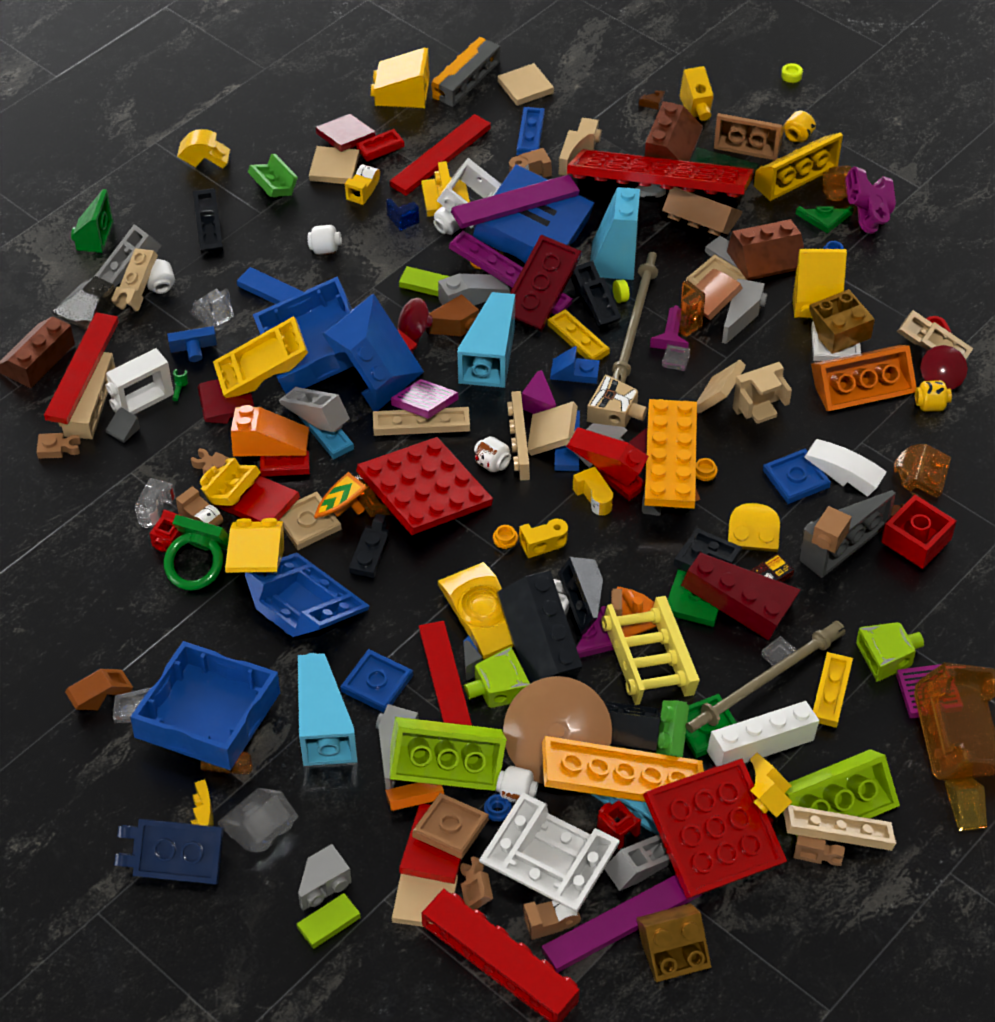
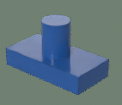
M214 326L167 334L170 352L187 350L190 362L202 360V347L217 345Z

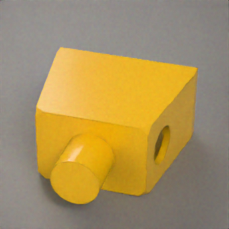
M704 66L684 70L679 95L685 108L694 117H699L701 121L708 120L711 117L710 111L713 101V92Z

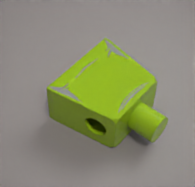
M896 622L859 628L856 644L878 682L897 673L899 669L910 667L915 657V649L924 647V640L920 632L907 635L902 624Z
M508 647L475 665V681L464 684V689L469 699L483 695L488 707L493 708L511 704L516 695L530 683L512 647Z

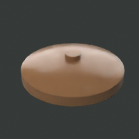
M568 677L543 678L526 686L512 700L504 719L503 733L507 739L505 747L516 767L532 771L534 781L544 784L542 753L544 737L549 736L611 746V717L601 697L586 684Z

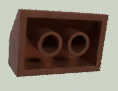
M663 101L646 140L645 156L690 161L703 126L685 106Z
M789 219L732 231L727 253L744 277L750 281L796 271L799 250L804 249L801 232L792 220Z
M53 316L38 323L0 360V373L32 388L75 345L71 325Z

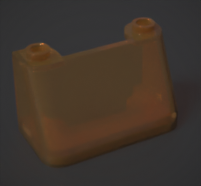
M944 662L920 679L914 691L933 774L940 780L994 776L995 728L988 701L995 697V669Z

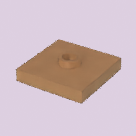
M440 793L413 829V837L462 859L488 822L489 814Z

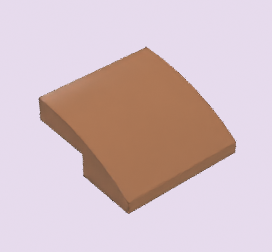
M712 269L681 301L696 313L700 312L711 320L743 288L738 281L717 269Z

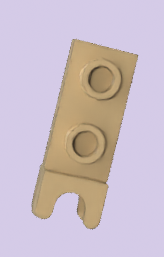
M135 248L120 287H116L112 297V302L119 309L123 310L127 304L135 312L140 309L144 299L142 294L152 267L158 257L155 251Z

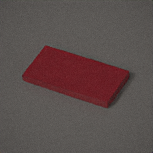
M540 235L509 293L515 294V321L542 332L582 256V251Z

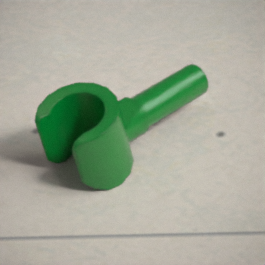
M177 369L173 371L175 384L173 401H178L181 388L188 384L187 370H185L183 375H178Z

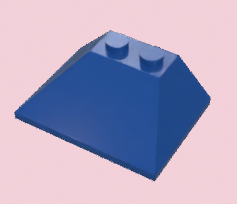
M371 294L323 333L335 354L346 352L367 384L368 388L362 392V395L373 411L380 410L391 400V397L401 392L424 372L374 294Z
M297 552L282 557L277 572H245L256 610L292 637L320 630L369 609L367 603Z

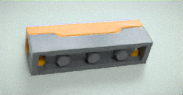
M482 37L471 43L441 74L433 79L431 84L433 98L454 107L500 63V45L485 40Z

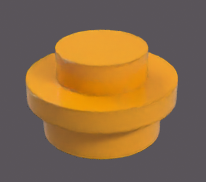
M702 458L696 462L697 479L710 481L716 477L717 466L713 460Z
M509 525L499 526L493 534L494 544L502 549L512 548L518 541L517 532Z

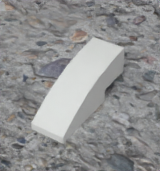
M819 439L814 441L804 457L842 486L848 482L867 497L878 487L887 472L872 461L851 450Z

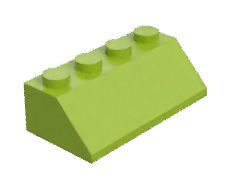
M395 717L390 748L389 778L393 780L496 791L507 739L502 729Z
M871 749L789 782L791 787L785 792L792 801L790 805L869 819L900 806L886 756Z

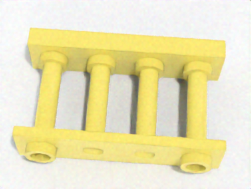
M666 596L656 597L653 608L648 612L623 616L616 615L612 604L607 605L605 615L601 619L604 631L608 632L626 680V691L628 695L632 696L634 704L638 705L641 703L645 690L673 685L681 687L684 697L694 695L700 680ZM652 621L658 629V632L625 637L621 626ZM660 642L662 645L664 644L667 651L664 654L633 658L629 647ZM669 664L675 672L674 675L641 680L637 668Z

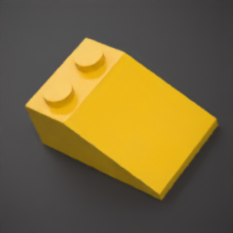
M846 249L799 250L793 291L794 318H812L809 309L810 304L844 291Z
M241 518L233 522L229 533L225 572H277L284 553L283 521H277L275 518L262 519V522H252L249 518Z

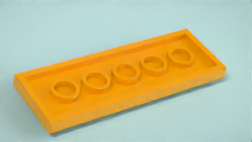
M649 399L646 453L649 457L646 461L644 506L695 509L697 402Z
M545 736L542 742L544 787L646 802L643 796L646 791L704 771L703 761L549 736Z

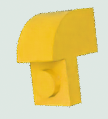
M198 129L187 134L180 142L177 157L194 167L206 158L219 167L224 168L228 163L230 149L216 141L217 133Z

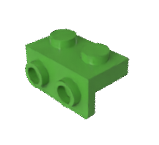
M271 154L268 164L250 165L248 173L270 197L292 195L297 176L276 154Z
M663 701L657 754L683 757L689 711L687 702Z

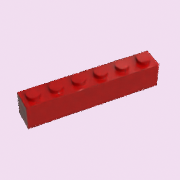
M443 888L422 911L423 927L549 1022H562L578 1003L580 989L571 978L561 976L548 961L538 959L525 944L515 942L509 937L505 929L500 926L495 927L487 921L486 916L477 909L472 910L458 894H451Z

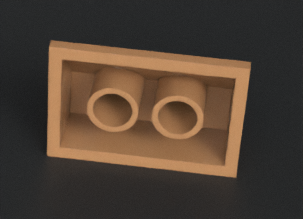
M718 113L714 149L776 160L782 145L784 127L779 124Z
M675 186L669 190L662 211L669 213L668 218L679 222L681 218L689 220L687 225L700 229L701 225L708 227L707 232L720 236L721 233L729 234L742 214L741 210L691 192L683 191Z

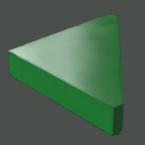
M799 206L796 208V215L828 234L853 214L854 207L848 206L846 209H833L834 206H818L816 209H804Z

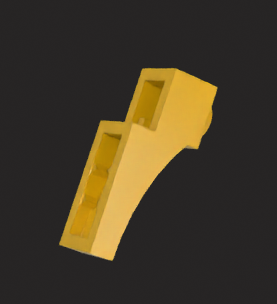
M756 753L749 759L754 766L756 775L754 787L750 791L757 797L754 803L764 814L770 811L777 818L792 803L785 794L791 785L768 761Z

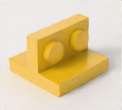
M447 161L438 162V171L434 172L435 179L421 180L427 217L434 216V213L442 207L436 200L452 179L449 176ZM459 179L452 190L464 200L470 202L467 186Z

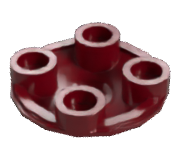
M414 298L407 302L400 312L398 319V329L415 343H418L425 329L429 328L433 322L432 316L429 315L427 304L423 299Z
M940 345L931 348L925 353L920 369L924 381H943L947 389L953 390L959 387L966 378L968 367L966 359L960 351L951 346Z

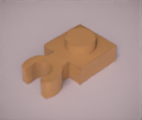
M63 433L39 434L37 444L38 459L62 458L63 452H67L70 455L80 454L78 446L81 444L80 436L71 435L64 438Z
M199 448L198 454L201 459L192 457L191 463L194 468L203 469V474H205L213 466L219 469L226 465L225 460L229 459V457L217 452L210 456L205 449Z
M798 835L794 858L821 864L822 860L832 865L841 866L845 847L825 845L826 840Z
M474 856L471 857L472 866L462 863L460 867L461 873L466 876V881L461 883L465 904L472 910L480 908L493 899L488 873L482 872L484 865L480 863V858Z

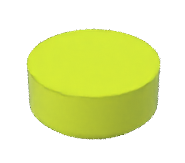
M794 63L786 64L782 68L781 77L786 82H798L802 79L803 69Z
M624 279L613 282V295L617 303L627 302L630 296L629 286Z

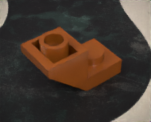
M99 669L69 686L65 692L76 710H98L107 694L129 695L133 686L123 670Z

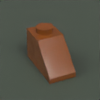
M461 294L429 313L433 318V322L429 328H426V332L437 335L463 336L469 331L477 318L479 309Z

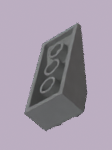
M891 490L839 509V511L852 516L849 533L835 553L822 549L812 543L814 527L819 519L815 522H809L803 530L804 537L800 547V561L823 578L885 528V524L891 517L896 493Z

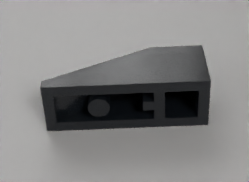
M569 557L558 572L579 631L581 634H585L598 618L603 578L595 559Z

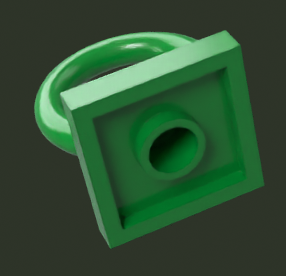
M175 515L172 524L182 535L169 545L165 553L164 570L166 576L171 583L184 590L205 588L220 574L223 565L221 549H228L229 535L222 527ZM188 543L199 549L211 550L213 555L211 569L204 577L197 580L181 578L174 568L176 553L182 546Z

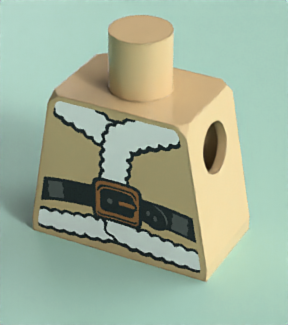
M605 375L588 404L587 421L596 424L626 427L631 417L643 421L647 414V407L637 404L638 391L635 388Z

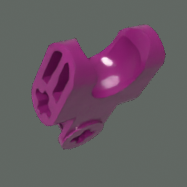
M853 167L847 173L845 179L848 202L858 208L860 227L868 234H873L878 230L879 224H886L889 221L890 214L895 208L896 200L893 180L883 176L872 185L864 169Z

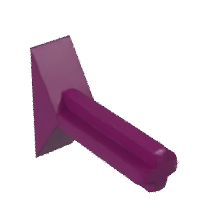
M675 305L669 309L665 333L651 338V348L688 352L689 343L678 336L683 313L679 306Z

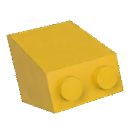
M428 48L418 49L379 62L378 70H374L373 82L375 84H371V97L375 98V106L425 108L429 87Z

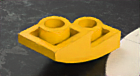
M203 779L195 782L197 793L192 795L196 808H193L195 819L191 821V824L213 826L212 805L206 781Z

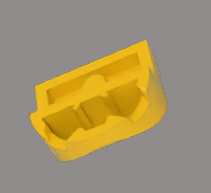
M229 458L225 460L226 465L219 469L215 466L211 467L200 479V484L202 485L200 489L213 505L233 506L240 500V496L246 489L254 484V480L261 473L256 465H240L236 458Z
M746 503L736 507L729 521L728 541L741 546L742 549L778 552L780 532L778 514L772 508L763 504Z

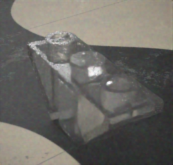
M218 288L194 302V308L188 311L203 327L214 326L216 328L234 317L230 294L227 288L219 292Z

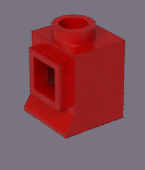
M165 509L150 532L152 546L159 551H167L169 545L182 535L172 524L175 515L179 514Z
M620 800L614 804L608 802L599 810L597 827L602 832L620 840L617 846L618 849L623 847L624 835L629 831L635 837L640 834L641 819L636 817ZM617 817L621 820L618 823L614 820Z

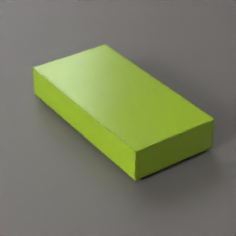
M407 266L399 280V287L439 297L438 281L449 276Z
M343 893L297 923V928L314 949L360 919L361 916L360 912Z

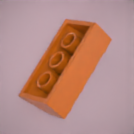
M897 345L811 364L815 388L827 411L915 393L916 381L909 345Z

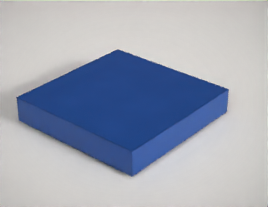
M806 448L763 465L764 473L787 504L830 488L831 481L825 473L804 458L808 452Z
M368 649L340 686L341 692L384 713L387 705L394 703L413 677V670Z

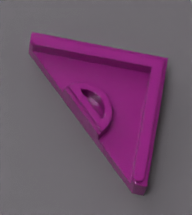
M605 606L600 608L598 618L588 631L582 635V639L576 647L580 658L614 650L608 632L604 631L601 619L605 615Z

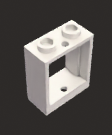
M467 158L436 201L450 212L452 207L468 203L452 190L459 179L483 198L493 196L501 186V183L471 159Z
M157 348L106 372L108 381L106 388L111 395L109 403L115 413L122 407L130 413L136 414L174 394L169 364ZM150 375L153 376L154 382L125 396L124 388Z

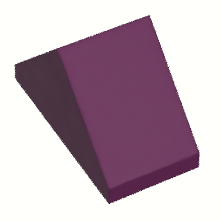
M542 370L537 371L522 392L523 410L533 414L556 407L555 400Z

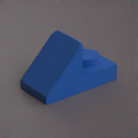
M577 346L572 347L553 359L551 380L597 384L600 360L576 358Z

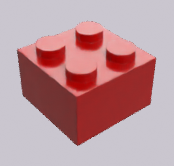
M914 495L885 524L882 543L923 569L952 540L956 520L917 495Z

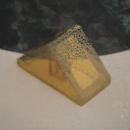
M973 778L945 781L959 831L986 828L984 786Z

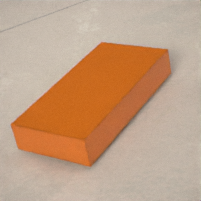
M419 782L385 790L391 811L433 802L440 793L444 794L442 785Z

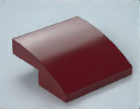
M219 379L198 385L204 422L228 424L230 417H234L235 407L244 405L254 407L251 392L226 398L223 395Z

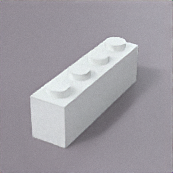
M803 701L711 731L707 752L716 767L741 758L744 763L750 762L749 759L756 753L766 757L814 741L819 719L807 701Z

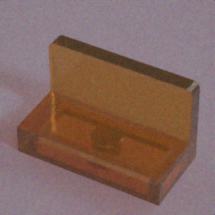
M685 280L682 285L679 332L684 337L689 336L702 327L706 295L688 280Z

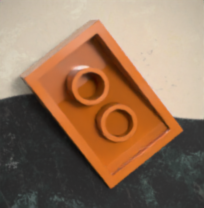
M250 405L235 407L231 427L233 456H306L309 427L261 407H252Z

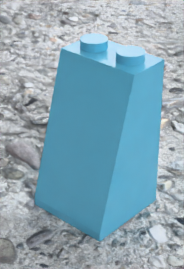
M617 187L592 241L590 261L593 260L600 278L634 280L640 189Z
M497 292L490 294L458 347V384L505 388L515 330V294Z
M325 653L298 655L299 739L303 766L356 763L357 750L354 727Z

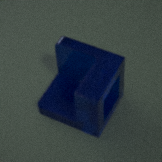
M391 198L386 200L387 215L400 231L419 223V206L415 202L398 207Z

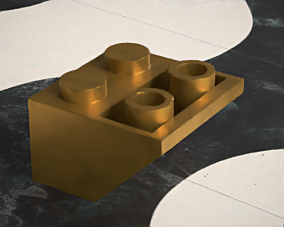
M849 289L809 305L818 337L831 354L871 339L875 319Z
M691 903L637 917L641 943L656 982L711 968L701 912Z

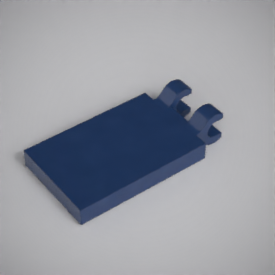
M139 819L138 827L131 825L118 826L117 837L134 839L133 854H115L114 866L134 867L133 876L218 884L224 827Z

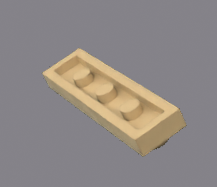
M521 391L511 392L512 401L507 402L508 416H513V419L509 420L510 434H515V438H511L512 452H517V456L513 457L514 471H519L520 481L530 480Z
M469 407L444 408L429 419L405 410L373 411L374 436L470 431Z
M789 805L784 810L786 829L789 834L890 851L896 845L891 822Z

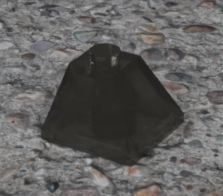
M97 276L81 283L53 310V315L87 331L96 312L108 314L116 306L112 302L115 292L114 284Z

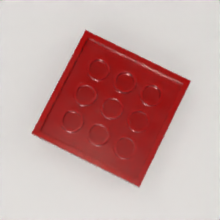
M438 437L357 465L356 472L411 535L489 507L493 502V497Z
M742 758L648 790L643 794L687 900L787 862L767 814H764L754 803L757 797L750 791L754 784Z

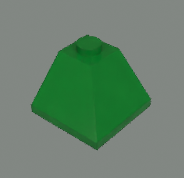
M102 189L78 219L76 227L72 229L71 239L75 241L76 250L103 253L114 222L107 189Z

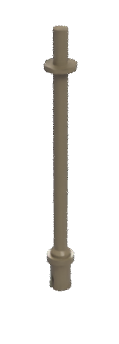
M649 252L646 263L641 264L638 268V273L642 277L620 359L612 367V378L623 383L626 382V378L631 372V366L628 362L650 280L658 276V269L655 267L657 254L654 252Z
M834 621L825 629L815 631L810 642L714 706L708 703L703 704L700 710L701 714L686 724L688 731L693 733L707 723L716 726L719 723V715L815 650L828 649L833 641L845 635V629L839 632L840 629L844 628L843 624L839 621Z

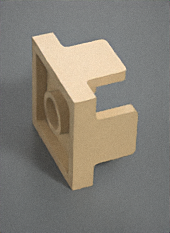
M780 362L736 377L733 409L736 414L743 413L746 419L752 417L755 423L758 424L777 417V411L771 404L772 402L780 399L784 406L790 404L792 389L783 377L784 368Z

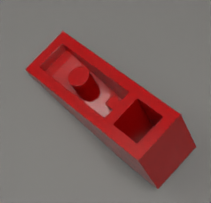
M579 427L576 428L566 446L627 487L640 474L649 457L628 442Z

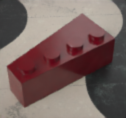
M701 552L688 569L681 584L685 589L767 640L771 638L801 590Z

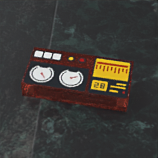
M778 553L750 570L779 582H783L794 575V569Z

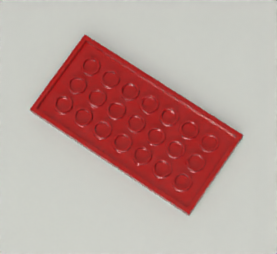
M582 149L567 165V174H573L572 177L579 179L591 176L597 181L616 179V182L621 184H629L630 181L638 182L640 186L647 187L651 186V184H658L663 189H673L675 186L682 187V190L687 192H695L696 189L705 190L704 193L706 194L725 192L730 197H740V194L744 195L754 172V169L588 149Z

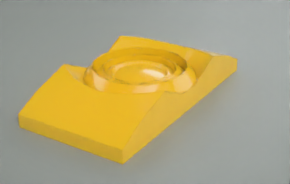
M293 316L216 359L213 363L223 395L226 398L255 391L265 379L273 375L290 372L302 361L308 351L298 322Z
M484 562L438 580V586L483 659L491 657L508 647H514L497 596V591L502 589L496 575Z

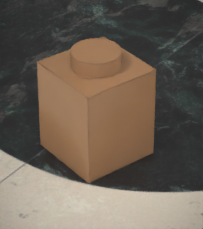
M828 506L814 527L812 543L822 549L835 553L849 533L852 516Z

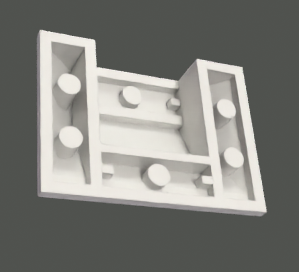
M522 792L479 861L578 912L619 845L620 840L596 828L589 834L550 815L546 803Z

